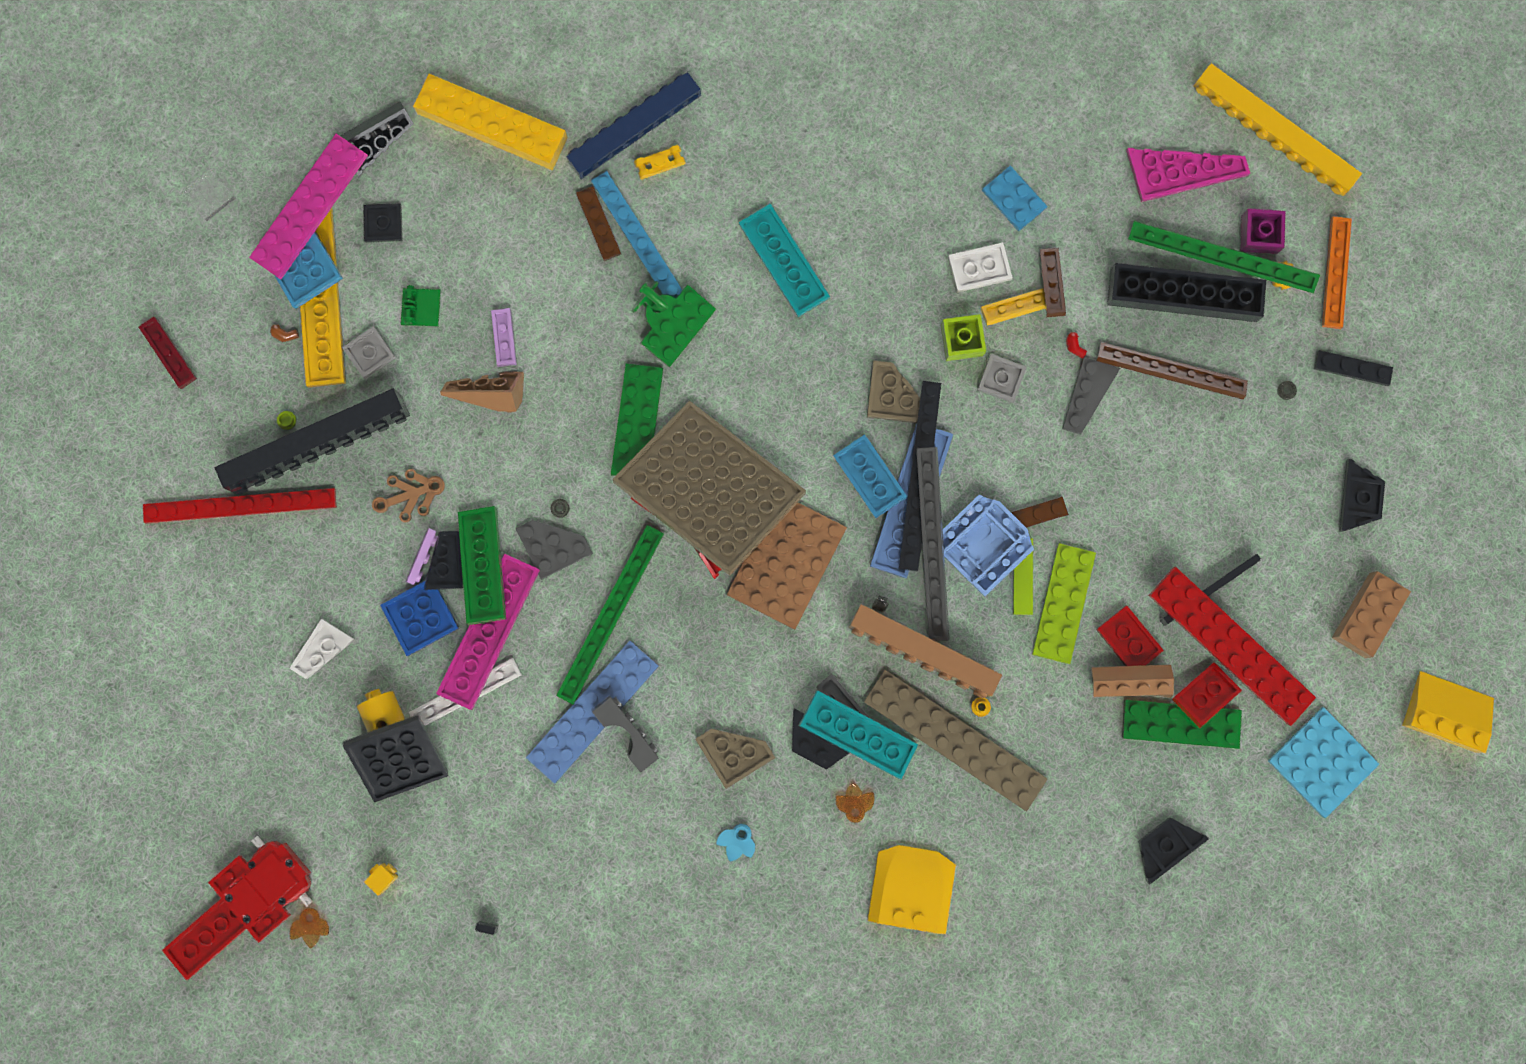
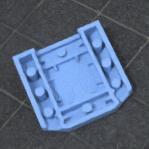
M978 495L943 529L944 557L984 597L1034 550L1027 528L1000 501L992 500L982 495Z

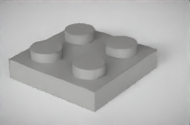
M374 326L342 347L364 379L396 359Z
M991 354L978 391L1013 403L1027 367Z

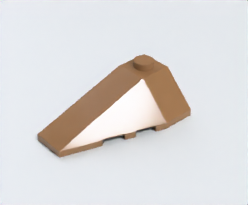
M524 372L499 373L500 377L489 379L488 375H483L482 378L477 379L475 382H472L470 378L448 381L440 391V394L495 411L516 412L523 398Z

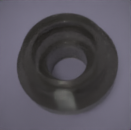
M1284 381L1279 384L1277 393L1280 398L1290 400L1295 397L1297 388L1293 382ZM1285 387L1290 390L1289 394L1284 392Z
M556 499L552 502L550 510L555 517L563 518L568 515L570 506L566 500ZM563 505V510L557 511V506Z
M878 596L872 605V609L878 613H884L889 605L887 602L888 598Z

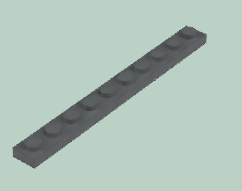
M937 447L917 448L928 635L934 641H948L950 639Z

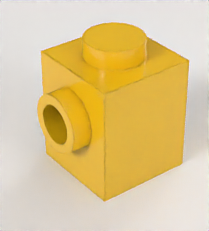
M376 864L369 871L371 875L364 883L379 896L399 876L396 874L397 870L391 864Z

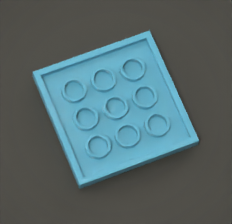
M1324 707L1268 760L1323 818H1326L1380 765Z

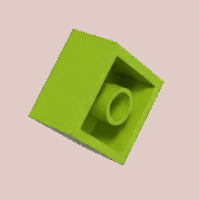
M981 314L942 320L941 331L946 361L984 356L986 345Z

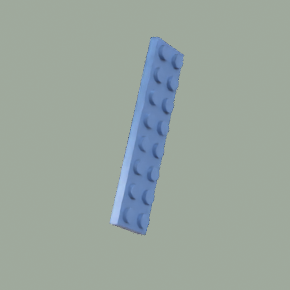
M916 426L898 479L899 485L907 496ZM936 429L934 447L938 449L940 477L953 434ZM907 498L888 510L870 564L872 568L907 579L909 571L898 568Z
M629 641L526 758L555 784L605 728L591 710L609 695L612 699L616 697L624 706L659 666Z

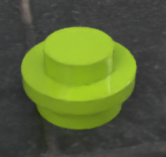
M283 411L277 417L278 426L284 430L292 429L297 421L296 416L290 411Z

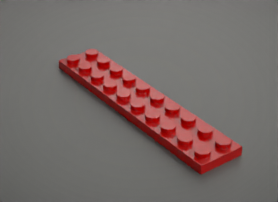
M1173 567L1148 595L1288 726H1292L1316 699L1303 684L1177 567Z

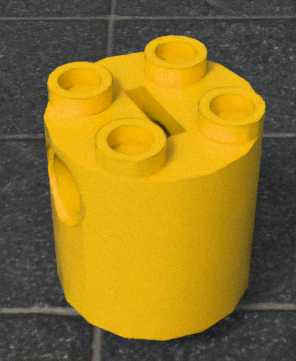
M375 689L366 693L365 697L367 700L356 706L367 733L385 727L386 723L388 726L405 720L394 691L381 694L380 689Z

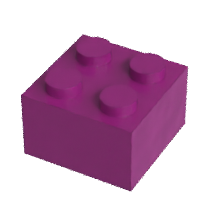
M1247 209L1241 215L1240 251L1278 254L1285 248L1286 211Z

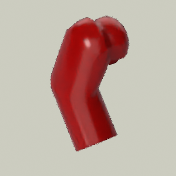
M1071 332L1066 337L1067 349L1083 359L1087 350L1079 346L1078 334Z

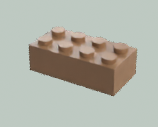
M1378 571L1369 573L1332 638L1364 658L1374 657L1411 591Z

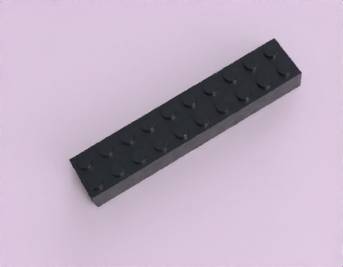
M392 388L214 468L224 489L233 493L243 494L253 485L255 487L261 486L266 483L265 480L271 477L273 479L279 478L284 475L283 472L289 469L290 471L301 468V464L307 461L308 463H313L319 460V456L323 454L331 455L341 446L344 448L349 447L359 438L361 440L367 439L372 436L371 433L377 430L379 432L389 429V425L395 422L396 424H401L407 420L406 418L410 414L402 395Z

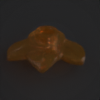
M852 783L847 788L845 796H836L837 808L844 812L847 819L853 823L862 821L865 812L871 810L874 805V793L862 794V791L855 783ZM853 809L859 811L858 816H852L851 812Z
M314 908L304 909L299 919L294 921L290 927V939L294 940L302 937L309 948H313L318 943L320 935H329L327 921L320 918L318 911ZM308 914H311L313 916V920L311 922L307 920Z

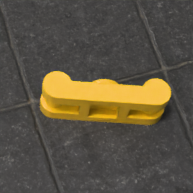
M674 145L667 150L636 159L634 164L639 169L640 179H645L684 165L686 162L684 157H681L680 146ZM673 155L674 160L670 162L668 157ZM650 164L652 168L646 169L645 165Z

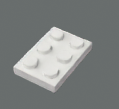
M1003 243L948 255L957 293L1012 280Z

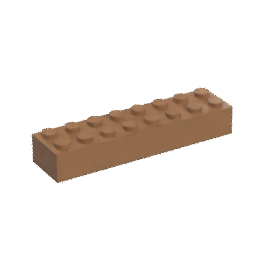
M862 604L858 607L849 626L852 629V634L858 637L864 635L869 638L868 641L876 646L882 644L886 646V651L894 655L900 653L904 655V660L910 663L918 662L921 664L920 667L928 672H933L934 670L939 673L938 677L946 681L952 679L956 681V686L964 690L968 688L974 690L973 694L978 697L986 698L993 696L1002 677V674Z

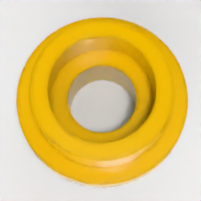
M979 697L972 702L971 709L976 716L984 717L989 714L991 704L986 698ZM980 703L985 706L983 711L978 709Z

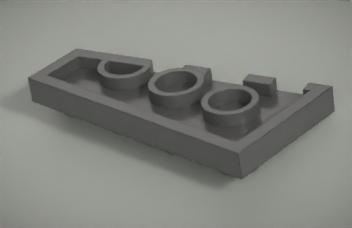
M1086 357L1083 358L1063 430L1082 434L1120 368Z

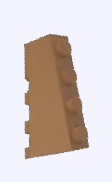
M1172 666L1092 667L1093 696L1155 695L1172 698L1174 695Z

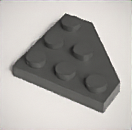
M534 520L516 528L534 567L540 570L538 575L541 580L593 554L585 537Z

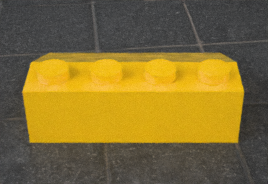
M1420 671L1402 726L1475 753H1486L1492 735L1494 698Z

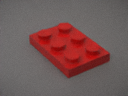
M1127 605L1096 629L1125 666H1146L1164 651Z
M1213 662L1172 700L1201 728L1233 700L1242 689Z

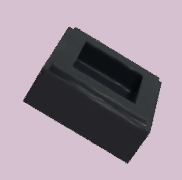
M479 921L476 923L475 930L494 935L497 933L499 925Z

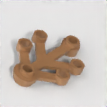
M408 469L405 472V477L410 481L416 480L424 485L416 488L400 481L394 475L389 476L387 484L390 487L394 486L406 492L388 499L377 497L372 502V508L378 513H384L390 506L409 500L404 511L399 515V519L402 522L408 523L412 519L411 513L420 495L426 494L423 504L419 505L417 512L421 516H427L430 512L429 507L434 496L441 494L445 489L443 479L438 476L426 478L415 472V470ZM411 471L414 472L413 478L408 477V473ZM392 478L396 479V483L394 485L390 484V480ZM433 483H438L439 487L433 489L432 485ZM380 502L384 503L383 509L378 508ZM422 507L427 508V511L424 514L420 512V509ZM405 513L409 515V518L407 520L402 519V516Z

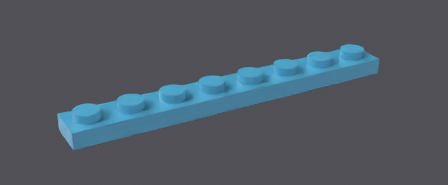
M606 171L592 179L593 186L654 282L657 281L659 283L657 287L662 295H670L676 299L682 291L680 285L608 172Z

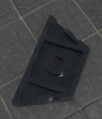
M1353 459L1346 460L1339 532L1382 519L1385 481L1378 476H1374L1368 469L1354 463Z
M794 708L792 752L826 770L849 754V752L798 726L804 713Z
M1170 817L1138 841L1146 882L1148 884L1153 883L1209 840L1208 836Z

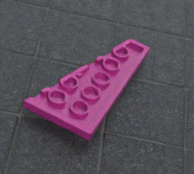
M1126 149L1141 202L1250 175L1245 156L1225 154L1220 156L1210 155V153L1193 154V152Z

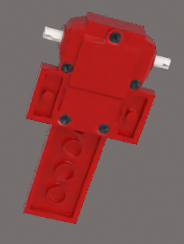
M256 836L251 842L254 843L258 850L250 861L247 862L242 855H239L208 882L221 899L162 950L186 981L191 979L246 929L260 943L291 916L285 908L287 904L298 899L306 907L313 903L306 894L312 884L309 877L311 872L287 843L281 844L277 841H272L264 844L259 836Z

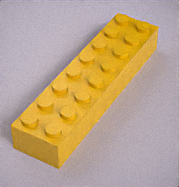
M428 74L413 106L418 115L552 171L568 138L564 129L432 74Z

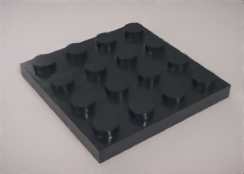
M419 715L343 741V748L374 803L448 777V770Z

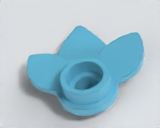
M738 824L733 830H724L716 842L717 845L727 846L726 853L729 861L738 859L742 854L751 858L755 852V843L751 839V829L746 824ZM740 830L745 831L746 835L744 837L738 836Z

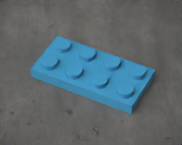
M865 434L833 455L875 518L907 498L906 493Z

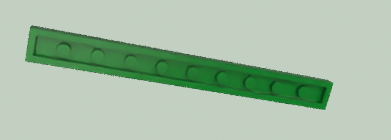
M1134 221L1128 238L1131 241L1310 293H1314L1320 278V274L1137 221Z
M649 525L646 526L556 695L557 697L572 705L576 702L658 548L664 533Z

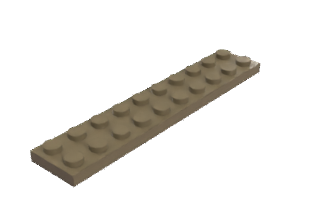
M884 670L864 700L865 704L1026 812L1047 781L1046 777L886 670Z

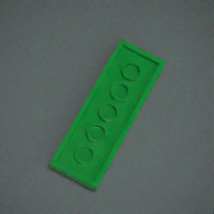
M627 363L625 365L611 476H616L655 436L663 368Z
M490 506L458 512L466 624L473 625L506 619L497 508Z
M1124 700L1122 739L1240 749L1242 710L1222 708L1206 724L1199 728L1177 704Z

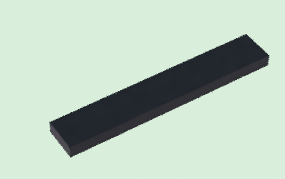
M1255 554L1204 589L1203 592L1210 596L1261 561L1260 556ZM1168 614L1160 622L1163 626H1166L1174 619Z

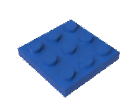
M426 581L380 605L406 656H410L460 629L440 590H423Z

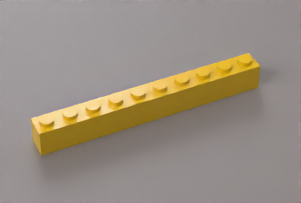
M1212 63L1193 86L1200 95H1206L1210 98L1215 106H1221L1225 109L1230 117H1236L1240 120L1245 128H1251L1255 131L1260 139H1266L1270 142L1275 150H1281L1285 153L1290 161H1296L1300 164L1305 172H1311L1315 175L1320 183H1326L1330 186L1335 194L1344 196L1362 175L1356 168Z

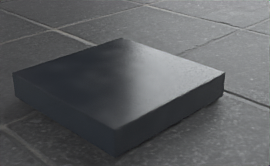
M401 203L363 205L365 243L402 241Z

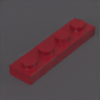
M152 317L138 326L178 388L183 389L197 379L156 317Z

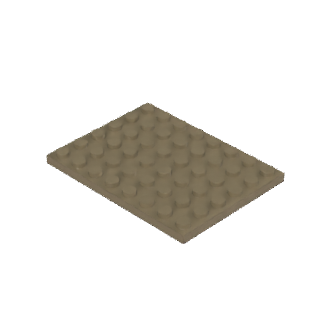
M691 401L613 478L614 484L729 576L806 494L804 488Z

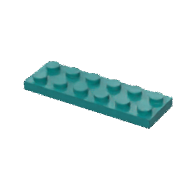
M771 204L739 222L740 228L797 317L802 316L830 299V295Z
M818 690L815 691L798 725L901 780L918 746L915 742Z

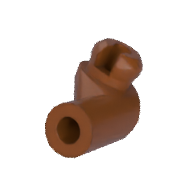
M274 324L271 327L270 334L281 342L299 338L297 329L286 332L280 328V325Z

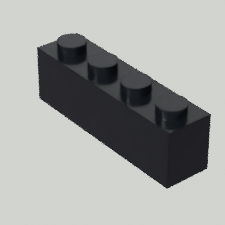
M400 101L340 135L368 155L356 172L358 177L363 173L362 170L372 165L376 161L375 159L389 148L390 144L395 140L397 141L414 124Z

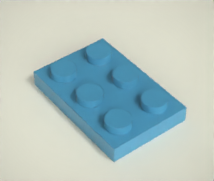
M1011 166L982 189V192L1018 231L1022 230L1048 207Z

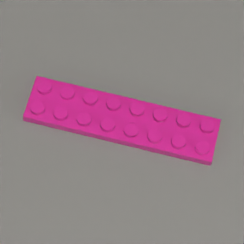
M335 134L249 258L279 279H282L368 155L338 134Z
M504 554L501 560L506 619L469 625L436 693L469 710H473L540 571L538 568L507 554Z

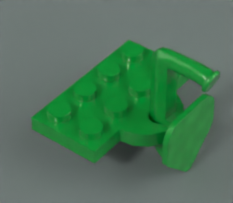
M657 281L650 287L647 286V283H644L639 290L643 294L631 310L634 313L641 305L646 307L645 319L651 330L640 344L666 366L671 367L716 311V308L689 285H686L675 299L670 295H658L654 291L659 284Z

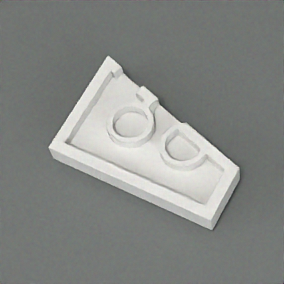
M321 619L289 669L308 679L356 639Z

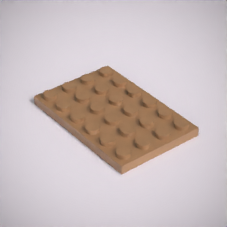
M797 503L744 560L727 596L795 630L847 527Z

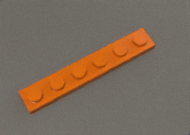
M1333 216L1330 219L1322 327L1343 328L1352 218Z

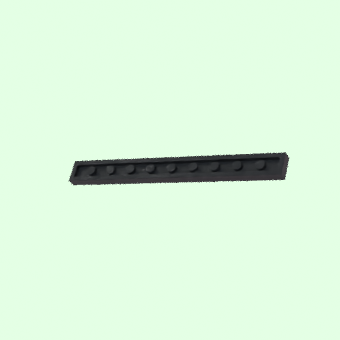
M922 381L898 568L901 570L918 572L922 525L917 448L934 447L942 384L938 382Z

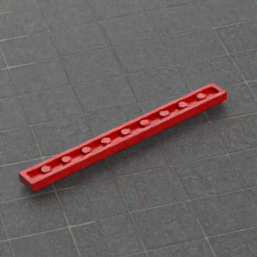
M336 489L143 504V522L148 524L337 508Z

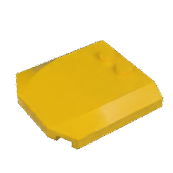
M896 845L878 851L867 920L878 924L946 934L956 864L938 851Z

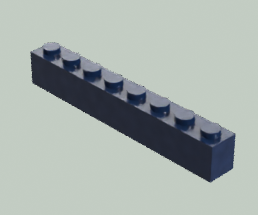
M688 72L684 75H678L674 82L661 87L654 96H648L641 105L632 107L628 114L615 119L614 123L609 127L602 128L595 137L586 139L579 148H573L566 156L568 163L579 178L583 179L701 96L700 87Z

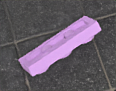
M511 309L491 310L497 366L517 365Z
M427 528L405 582L412 585L415 584V581L419 583L423 574L420 569L423 564H427L430 557L428 550L430 546L434 547L438 537L435 535L436 531Z

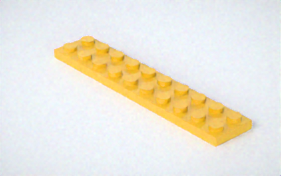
M331 208L315 232L337 267L333 209ZM337 282L300 306L305 380L308 388L346 384Z

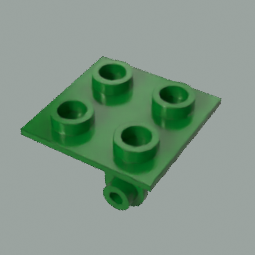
M411 285L403 288L401 325L439 327L441 290L414 289L415 287Z

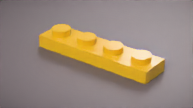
M1042 288L981 306V312L986 325H992L1045 309L1044 291Z

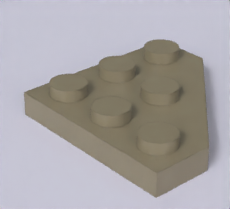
M873 361L867 417L917 423L920 397L913 387L899 373L893 363Z
M710 729L695 739L725 789L775 759L766 741L716 729Z

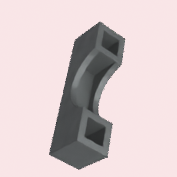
M609 695L591 711L603 727L615 725L629 732L632 745L628 758L641 773L659 759L656 754L659 750L652 742L650 744L647 743L644 739L647 737L640 727L638 729L635 728L632 724L635 721L628 712L624 714L620 709L623 706L616 697L612 699Z

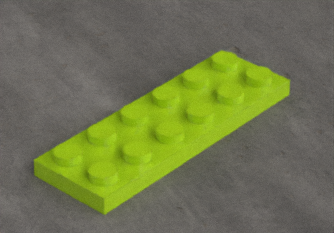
M1058 543L1032 655L1071 664L1096 552Z

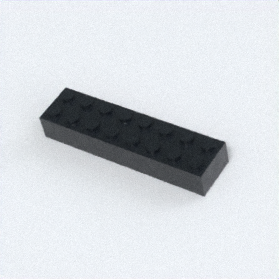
M1115 263L1110 269L1107 306L1258 322L1264 317L1267 280Z

